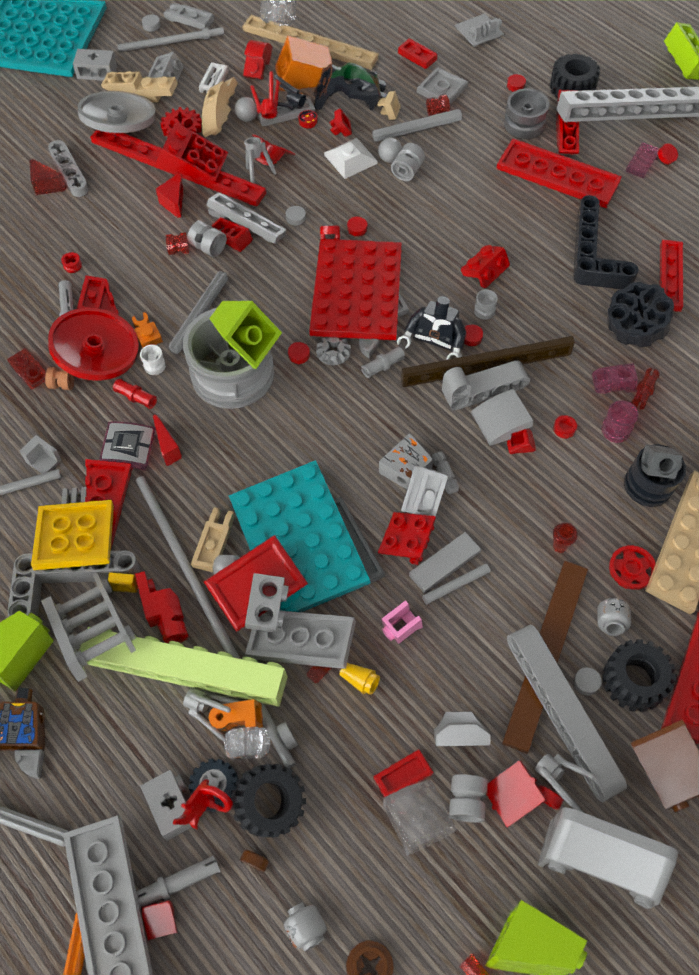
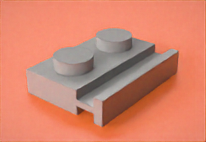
M415 464L401 511L411 514L436 516L448 474Z

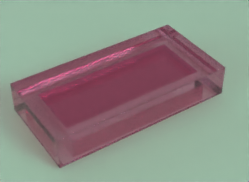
M642 142L625 172L644 179L658 156L659 148Z

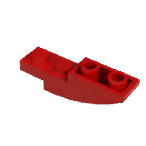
M559 90V91H558L557 105H558V101H559L561 92H563V91H578V90ZM557 111L556 136L559 154H579V122H564Z

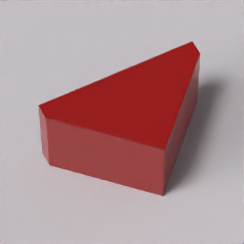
M176 174L157 187L156 192L159 204L177 218H181L184 186L181 174Z

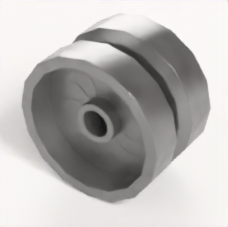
M526 88L512 92L508 97L504 119L506 131L510 135L522 139L539 136L545 129L550 104L548 98L542 92L535 89Z

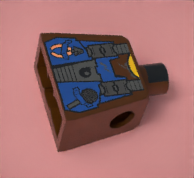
M18 688L15 702L0 703V751H45V712L38 702H31L32 689Z

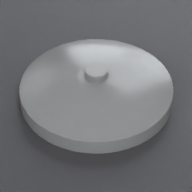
M97 92L84 97L78 103L79 119L85 125L104 132L128 133L139 131L149 127L156 117L155 106L150 100L130 92Z

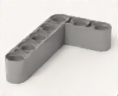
M121 550L110 551V564H107L103 569H98L100 565L81 566L77 570H74L75 567L56 568L49 571L50 569L33 570V568L25 571L31 566L32 553L22 554L14 563L8 616L10 617L18 611L22 613L27 611V616L33 613L38 617L42 583L96 582L92 575L96 572L101 581L105 579L108 581L109 573L133 574L135 576L136 573L140 572L139 563L132 552ZM132 563L128 568H122L125 564ZM30 588V590L26 594L22 595V592L24 590Z

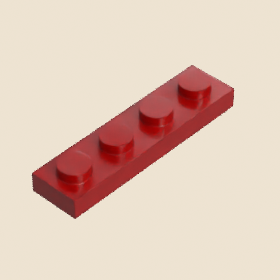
M662 240L660 244V286L664 288L665 294L672 298L674 311L681 312L683 308V242Z

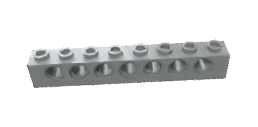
M699 87L563 91L560 94L556 110L564 122L699 116Z

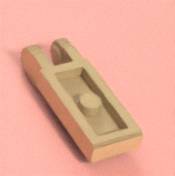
M215 507L209 521H206L193 556L192 568L213 572L214 559L218 555H222L231 531L230 528L235 515L233 511L227 512L222 525L218 524L220 508Z

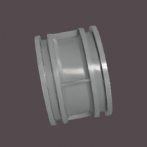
M217 308L208 310L191 322L183 338V350L189 366L194 390L205 402L216 407L234 409L248 406L262 398L272 385L274 365L271 349L257 369H254L250 364L248 365V362L238 352L229 350L228 345L230 344L220 335L209 319ZM211 351L219 357L216 363L203 361V359Z

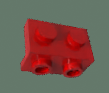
M486 245L473 258L469 259L467 264L460 270L463 276L478 278L481 287L487 288L510 266V262L504 247Z

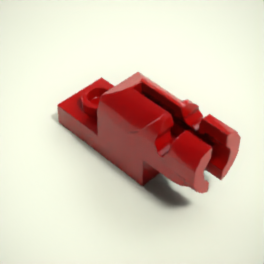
M145 571L136 573L135 577L145 617L150 628L157 626L164 642L168 644L170 641L181 643L187 640L189 636L183 622L184 616L178 596L171 588L156 591L153 578L148 579Z

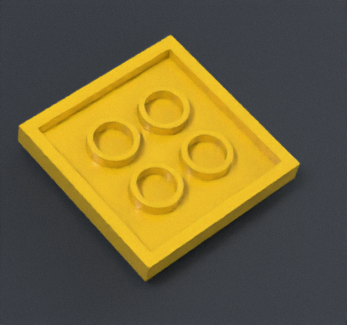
M112 500L39 506L31 561L33 570L110 564L114 507Z

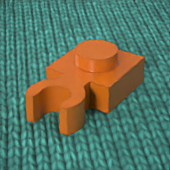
M143 313L144 319L142 321H137L135 316L132 317L135 327L134 331L142 349L147 345H156L163 342L154 321L150 323L147 313Z

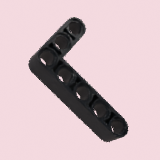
M586 195L581 200L577 214L573 279L580 285L622 290L630 283L635 282L639 271L638 266L629 261L596 258L599 200L595 196Z

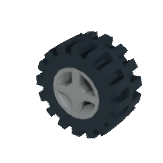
M208 759L209 762L205 763L203 761L200 763V767H195L193 770L194 774L190 775L189 778L190 795L194 793L203 780L208 779L209 786L216 788L219 786V789L225 792L232 802L234 801V797H231L232 790H235L237 787L235 783L238 780V776L228 762L225 763L221 759L217 761ZM214 796V802L219 806L225 807L224 803ZM207 807V809L205 810V811L208 810V811L214 812V813H216V811H218V810L213 809V808H210V807Z

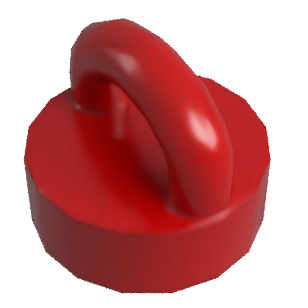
M321 226L320 238L326 239L325 235L335 234L334 239L340 240V226Z

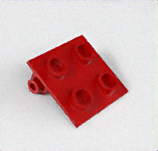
M394 512L378 554L409 557L411 564L418 565L419 562H422L423 552L427 549V543L430 541L429 536L431 531L434 530L436 516Z

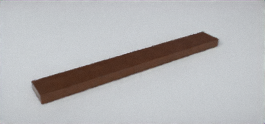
M565 560L539 633L556 663H558L588 571L587 568ZM526 675L502 744L528 754L543 705Z

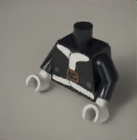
M440 296L436 302L430 301L427 307H421L411 315L404 329L406 332L398 338L397 345L400 344L402 338H405L408 341L405 349L408 348L412 342L410 337L413 334L414 339L450 351L454 348L453 352L447 356V360L452 359L453 355L459 358L462 357L460 349L463 350L466 329L459 318V311L449 307V298Z

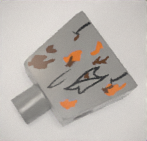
M408 434L379 461V473L403 488L408 489L415 464L432 469L433 459L411 434Z

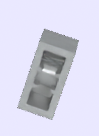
M77 49L73 61L77 79L104 80L107 73L116 72L117 63L114 51Z
M170 769L140 785L161 835L166 841L192 828L190 824L173 825V820L180 817L185 811L181 804L187 802L183 791L187 790L180 775L175 777ZM173 799L175 807L170 810L168 800Z

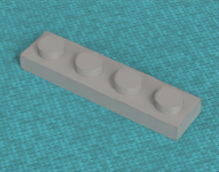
M220 192L208 199L207 206L231 219L232 222L248 228L250 232L258 234L268 242L275 244L285 237L286 229Z

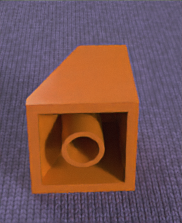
M287 36L275 64L276 74L296 89L316 87L321 78L322 69L332 64V57L328 46Z

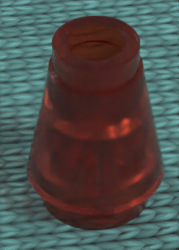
M561 523L554 528L553 548L555 551L563 553L577 540L578 533L572 524Z

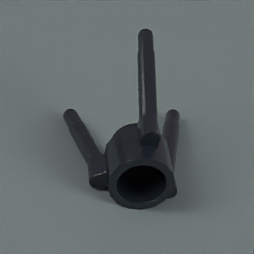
M275 74L274 78L281 83L280 87L288 92L286 97L288 103L278 102L277 106L289 108L292 111L295 107L301 109L305 104L306 95Z

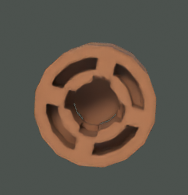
M48 367L45 376L48 389H57L58 387H61L63 390L73 389L75 376L63 369L59 370L57 367Z

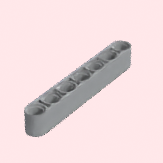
M530 624L507 635V642L575 763L577 766L595 775L594 779L583 775L595 797L599 801L605 802L626 790L627 784L624 776L538 630Z

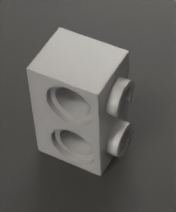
M254 573L245 621L246 629L276 633L277 626L282 627L285 611H280L281 601L287 600L289 587L284 586V578ZM266 586H273L277 590L276 594L271 597L265 596L262 591ZM262 611H269L272 613L273 618L268 622H262L259 620L258 615Z

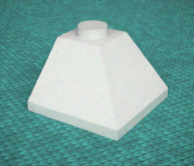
M357 138L324 152L325 157L344 179L377 164L374 156Z

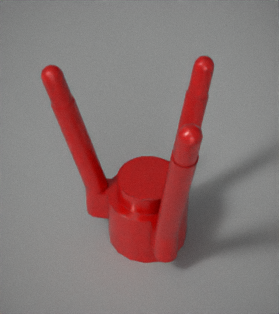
M270 71L269 99H264L263 103L260 104L254 86H250L257 106V113H261L264 119H273L278 114L277 105L280 82L276 81L273 100V71Z

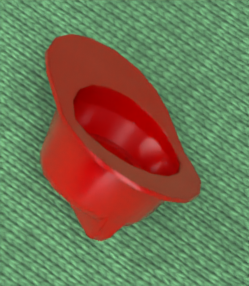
M252 134L253 137H258L261 143L265 142L266 150L273 165L285 153L296 155L287 149L273 145L263 138ZM261 152L260 157L253 158L264 165H269L263 152Z

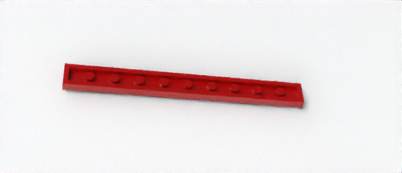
M96 130L90 136L92 143L176 175L156 164L162 150L158 146L124 133ZM220 171L216 181L181 175L186 180L256 207L267 194L265 187Z

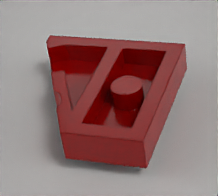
M85 275L77 309L98 308L119 316L107 279Z

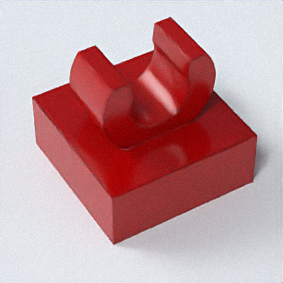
M341 108L334 111L335 119L329 122L333 127L330 131L334 136L340 132L345 137L351 135L350 119Z

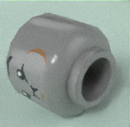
M609 598L600 602L597 607V624L600 630L611 636H619L628 631L631 627V609L628 603L619 598Z

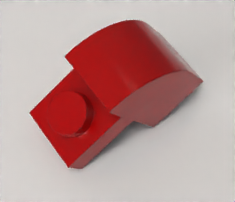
M256 40L248 42L244 54L246 56L244 77L258 80L263 79L265 64H270L273 47L270 43Z

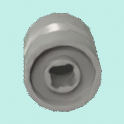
M407 143L403 146L391 164V171L396 178L402 181L412 180L425 160V153L422 148L414 143Z
M202 220L196 221L191 226L187 236L190 245L202 250V252L211 257H217L223 251L227 241L225 233L212 228L211 225Z
M460 774L452 776L451 792H453L455 798L450 800L449 817L463 822H484L486 804L481 800L486 798L488 780L475 775Z

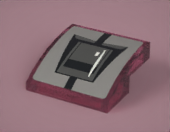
M108 422L99 460L129 463L133 468L146 471L156 428L131 422Z

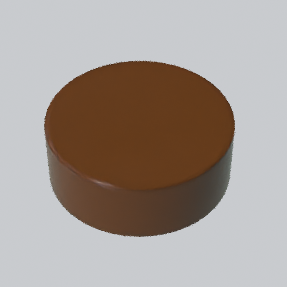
M247 849L243 851L240 857L241 862L261 872H265L269 864V860Z

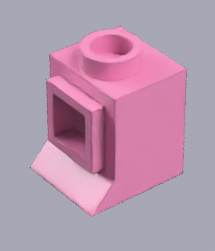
M406 600L382 618L383 633L390 641L395 639L398 644L416 630L423 628L422 619L419 616L415 617ZM403 620L406 626L397 632L393 626Z

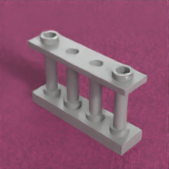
M97 572L92 574L97 587L62 605L61 603L55 604L51 596L41 601L67 666L78 682L88 677L84 669L87 661L123 642L127 644L131 653L136 651L132 640L136 639L129 625L124 627L109 596L113 591L106 579L101 581ZM101 595L103 596L105 601L69 620L67 618L63 619L67 616L66 613ZM110 610L112 617L76 636L74 634L70 635V633L74 632V628ZM115 626L118 627L120 632L84 652H81V650L77 652L81 644Z

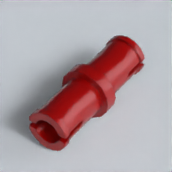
M117 379L113 384V391L126 396L133 403L138 402L149 409H152L157 403V396L143 391L142 387L138 385H131L122 379Z

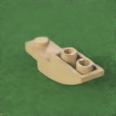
M127 71L107 73L101 86L108 91L130 92L143 96L151 102H159L161 96L173 95L178 82L175 77L142 78L140 72Z
M234 77L226 82L221 81L212 86L206 94L202 111V130L205 138L211 134L213 136L217 135L222 130L221 126L228 120L227 116L231 111L228 106L229 98L235 93L234 89L238 84Z

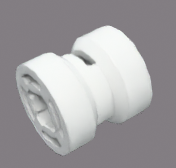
M153 344L145 346L140 352L144 370L150 375L162 373L165 370L166 364L161 348Z

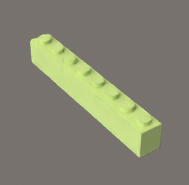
M109 629L81 644L79 651L84 652L117 633ZM145 636V639L136 637V639L132 640L136 649L133 653H131L127 644L123 642L87 661V665L187 687H195L246 700L255 699L260 703L278 707L280 706L288 678L285 669L278 663H257V660L250 657L238 659L226 652L210 653L207 649L194 646L193 649L186 648L181 643L170 641L169 644L163 643L151 636Z

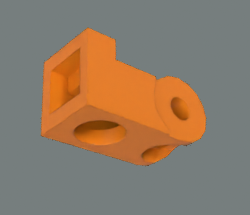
M255 699L223 704L231 708L229 713L216 708L211 709L209 713L210 724L222 731L228 732L236 726L245 725V728L251 731L263 730L262 703Z

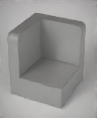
M37 435L19 451L25 462L41 474L52 471L62 461L57 450Z

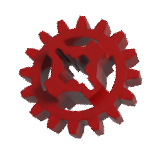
M181 107L178 110L171 109L172 113L166 112V117L161 118V129L163 135L167 136V138L175 122L196 134L202 132L200 114H196L194 109L189 111V107H186L185 110Z

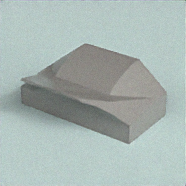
M445 712L440 724L434 729L436 746L490 745L489 731L478 721L473 712Z

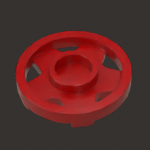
M628 545L617 549L613 553L609 562V571L619 586L625 589L638 590L647 587L651 576L649 577L646 570L651 567L652 575L656 562L645 549ZM635 552L643 555L644 557L638 558ZM620 553H623V559H615Z

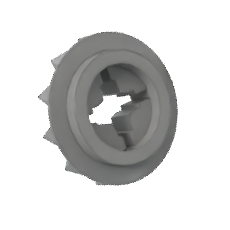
M322 337L321 342L317 343L316 354L319 360L325 364L339 365L349 358L351 346L348 344L347 339ZM330 347H333V348L337 347V351H335V350H331V351H330Z

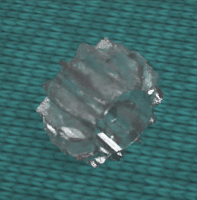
M263 727L238 728L225 733L224 749H226V756L230 759H255L269 754L270 738L267 729Z

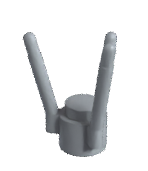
M258 137L246 139L244 141L246 169L250 170V182L255 184L253 158L260 157L261 152H263L273 174L276 175L277 172L266 150L265 142L261 143Z
M195 687L190 688L183 701V705L190 709L188 714L198 719L220 740L230 746L232 742L221 731L213 727L200 712H206L208 707L211 706L229 713L231 711L230 707L211 699L226 703L239 702V700L199 690Z
M546 754L536 765L535 771L553 786L570 807L583 812L557 782L564 774V770L561 767L563 765L590 779H594L595 775L565 760L559 754L554 758L550 754Z

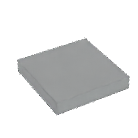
M437 67L417 87V93L448 108L468 87V81Z

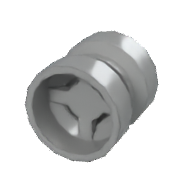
M485 289L477 293L474 313L478 318L486 320L494 316L498 300L497 294L494 291Z

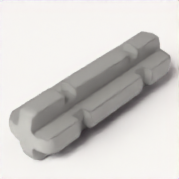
M442 451L434 453L432 459L434 465L437 466L436 470L448 474L445 485L446 492L448 494L456 493L459 491V485L457 480L454 479L455 476L448 461H446L445 454Z

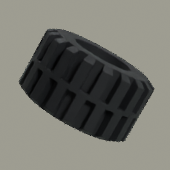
M573 53L559 57V60H556L553 66L550 81L551 93L555 94V97L558 99L559 90H596L600 76L599 65L591 57H587L584 54Z
M637 639L635 643L629 640L624 645L621 644L616 648L603 669L605 673L602 676L603 682H607L604 688L606 692L611 691L610 698L613 702L617 699L620 701L618 706L622 708L627 705L629 706V711L635 712L639 708L640 712H646L649 708L651 710L656 708L668 696L674 687L672 684L676 681V675L672 674L676 669L674 664H669L671 657L669 654L664 655L662 653L664 650L662 647L655 648L653 647V642L648 641L644 644L643 639ZM636 665L643 668L650 676L651 686H639L632 682L627 675L626 666Z
M280 764L259 765L242 774L243 777L236 781L235 785L237 787L235 790H232L231 797H234L231 809L235 810V815L233 816L236 821L241 823L240 827L243 830L249 831L251 835L273 838L280 837L281 834H287L290 832L291 827H296L299 823L298 817H303L305 811L301 809L302 804H306V798H302V792H305L304 785L299 786L298 782L301 779L298 775H292L291 769L288 767L283 768ZM265 783L273 784L281 795L280 809L271 818L261 816L255 807L256 792Z

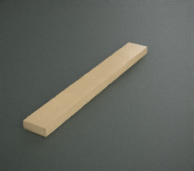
M250 15L243 25V31L281 43H285L287 36H292L328 46L333 59L354 63L369 70H372L379 59L378 53Z

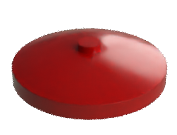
M98 308L71 310L58 317L49 330L48 349L52 359L61 369L78 378L95 381L116 378L133 366L138 354V337L132 326L122 317L107 310Z

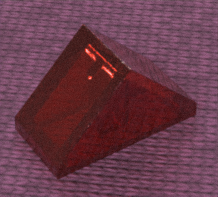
M34 159L30 160V178L36 195L62 192L67 189L62 174Z

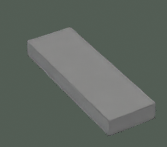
M308 96L301 109L295 107L292 111L289 108L277 106L278 114L275 118L264 119L261 113H258L257 116L263 127L296 119L305 110L315 112V107L310 96Z
M464 532L410 571L409 577L425 594L481 552V548Z

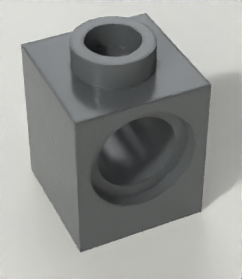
M646 444L639 466L647 475L675 479L677 472L682 466V455L673 448ZM666 458L665 462L660 465V462Z

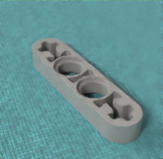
M61 140L52 141L48 145L50 155L70 192L76 197L86 195L89 190L87 182L66 144ZM69 160L68 163L61 164L62 161ZM69 173H76L74 176H67Z

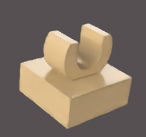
M395 91L388 92L387 97L381 98L377 104L378 106H384L380 113L388 115L389 120L397 118L401 105Z

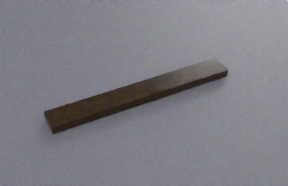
M573 336L406 367L402 368L401 383L403 387L440 381L443 380V376L448 370L455 367L462 368L466 376L512 361H520L523 365L569 356L572 353L575 341Z

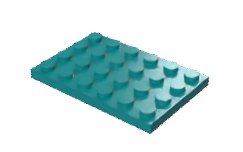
M316 460L229 495L250 551L275 535L308 583L289 596L286 601H282L280 611L302 613L371 583Z

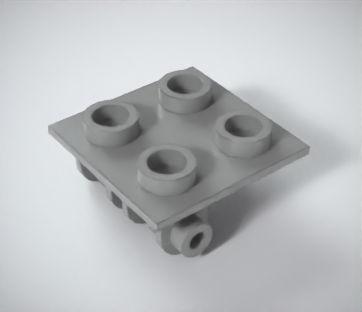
M485 13L455 25L474 47L504 35L500 30L502 25L501 19L494 18L491 20Z

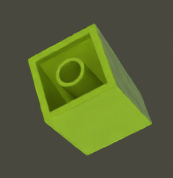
M222 301L209 318L220 335L254 369H257L282 334L253 301Z
M21 611L0 622V683L15 692L54 642L48 634L50 630L42 624L43 621L33 613L27 616Z
M521 900L510 912L485 966L495 970L532 975L573 974L576 968L580 969L586 959L587 952L583 949L587 940Z

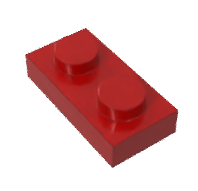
M410 38L398 47V54L424 69H427L437 61V53Z

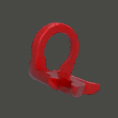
M205 779L196 788L188 801L181 804L185 811L180 817L173 820V825L190 824L194 829H197L199 818L207 807L220 812H229L233 802L225 792L214 786H209V780ZM214 796L218 797L225 807L217 805L214 802Z

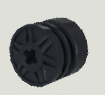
M653 444L655 446L668 447L661 444ZM643 448L624 476V487L626 493L638 504L647 507L661 506L669 500L686 475V465L682 458V466L677 472L675 479L647 475L639 466L644 451ZM666 458L660 462V465L665 462Z

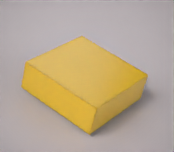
M109 573L108 582L113 591L137 592L138 585L133 574Z

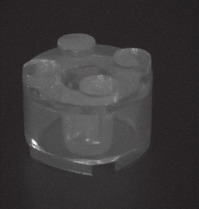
M261 0L260 18L266 23H269V20L274 21V25L278 26L290 25L293 23V20L295 21L297 0Z

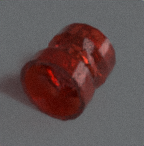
M446 94L440 95L438 98L431 97L426 99L428 115L432 116L450 111V102Z
M186 232L180 233L177 236L173 234L166 235L168 255H175L177 252L189 253Z

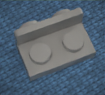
M174 52L158 56L147 77H175L178 81L183 70V64Z

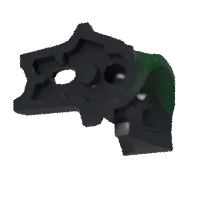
M348 62L341 67L329 64L326 68L322 69L321 78L313 92L315 96L314 107L316 110L322 109L328 97H332L334 93L342 91L349 99L365 101L366 106L373 110L381 98L387 97V94L383 93L386 82L378 79V72H368L365 68Z

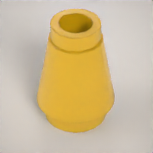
M348 662L346 669L341 668L340 676L362 694H373L380 681V676L376 674L375 670Z

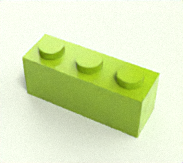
M676 22L664 40L668 47L667 50L674 57L675 63L680 67L686 79L699 80V37L690 24Z

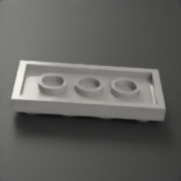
M267 611L258 618L262 622H268L273 618V615ZM285 611L282 627L277 626L276 633L259 630L251 631L245 655L255 660L346 669L356 621L354 617Z

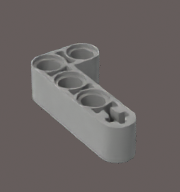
M512 361L465 376L462 368L455 367L444 374L442 392L452 410H459L487 401L496 395L512 389L515 391L521 390L530 383V378L520 361Z

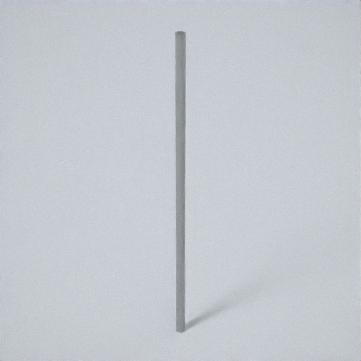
M138 477L136 483L224 651L231 654L234 658L240 659L145 477ZM262 703L263 725L285 768H291L296 763L279 735L265 704Z

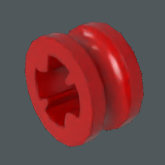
M69 252L62 256L61 262L66 272L75 273L82 268V263L77 253Z

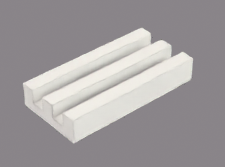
M211 63L199 85V91L203 93L206 90L207 93L209 88L224 81L229 72L228 66Z

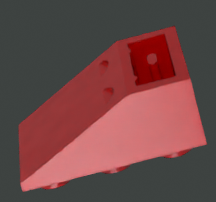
M175 122L156 164L174 174L216 181L228 151Z

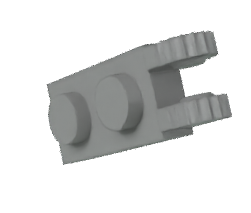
M171 3L169 6L170 10L167 9L164 12L165 19L171 22L177 21L199 29L208 28L214 21L212 13L177 3Z

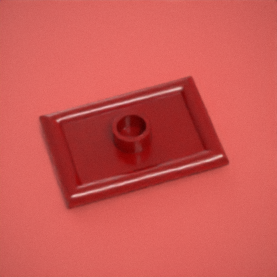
M275 535L204 581V584L236 632L245 627L254 573L284 578V586H289L287 598L308 584ZM266 586L262 592L265 596L271 597L276 594L277 590L273 586ZM262 611V612H260V614L258 615V617H260L261 615H263V614L266 613L267 611Z

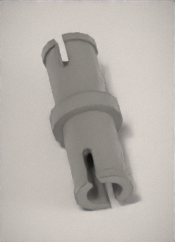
M398 346L386 354L381 353L377 355L375 360L361 366L364 376L370 378L382 370L387 371L391 365L405 359L404 351Z

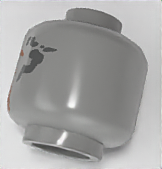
M302 902L288 910L290 917L285 920L283 926L294 948H303L304 952L325 940L323 935L327 930V926L316 906L309 905L305 907Z

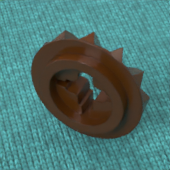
M363 941L357 944L348 955L346 963L347 975H359L362 972V969L365 967L362 955L369 961L380 957V960L377 962L378 964L375 966L377 975L393 974L392 956L388 949L379 942Z

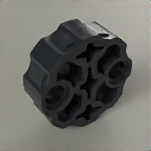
M642 282L630 283L626 288L617 290L611 297L607 316L608 328L616 335V340L624 345L651 346L653 342L664 339L670 331L674 312L673 300L665 294L664 288L659 285H649Z

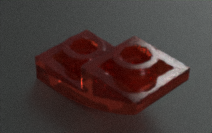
M26 348L7 359L9 365L30 390L45 382L46 371L38 361H35Z

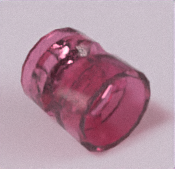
M627 401L612 403L601 427L604 437L615 443L626 441L630 437L639 414L636 407Z

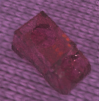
M634 363L603 367L592 373L594 388L597 393L625 390L626 393L635 392L638 378Z

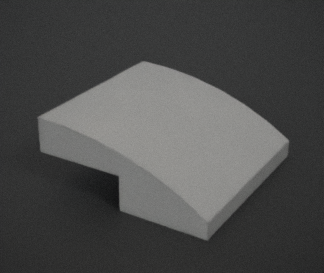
M514 389L490 398L471 411L472 416L490 446L510 440L511 434L533 427V419Z

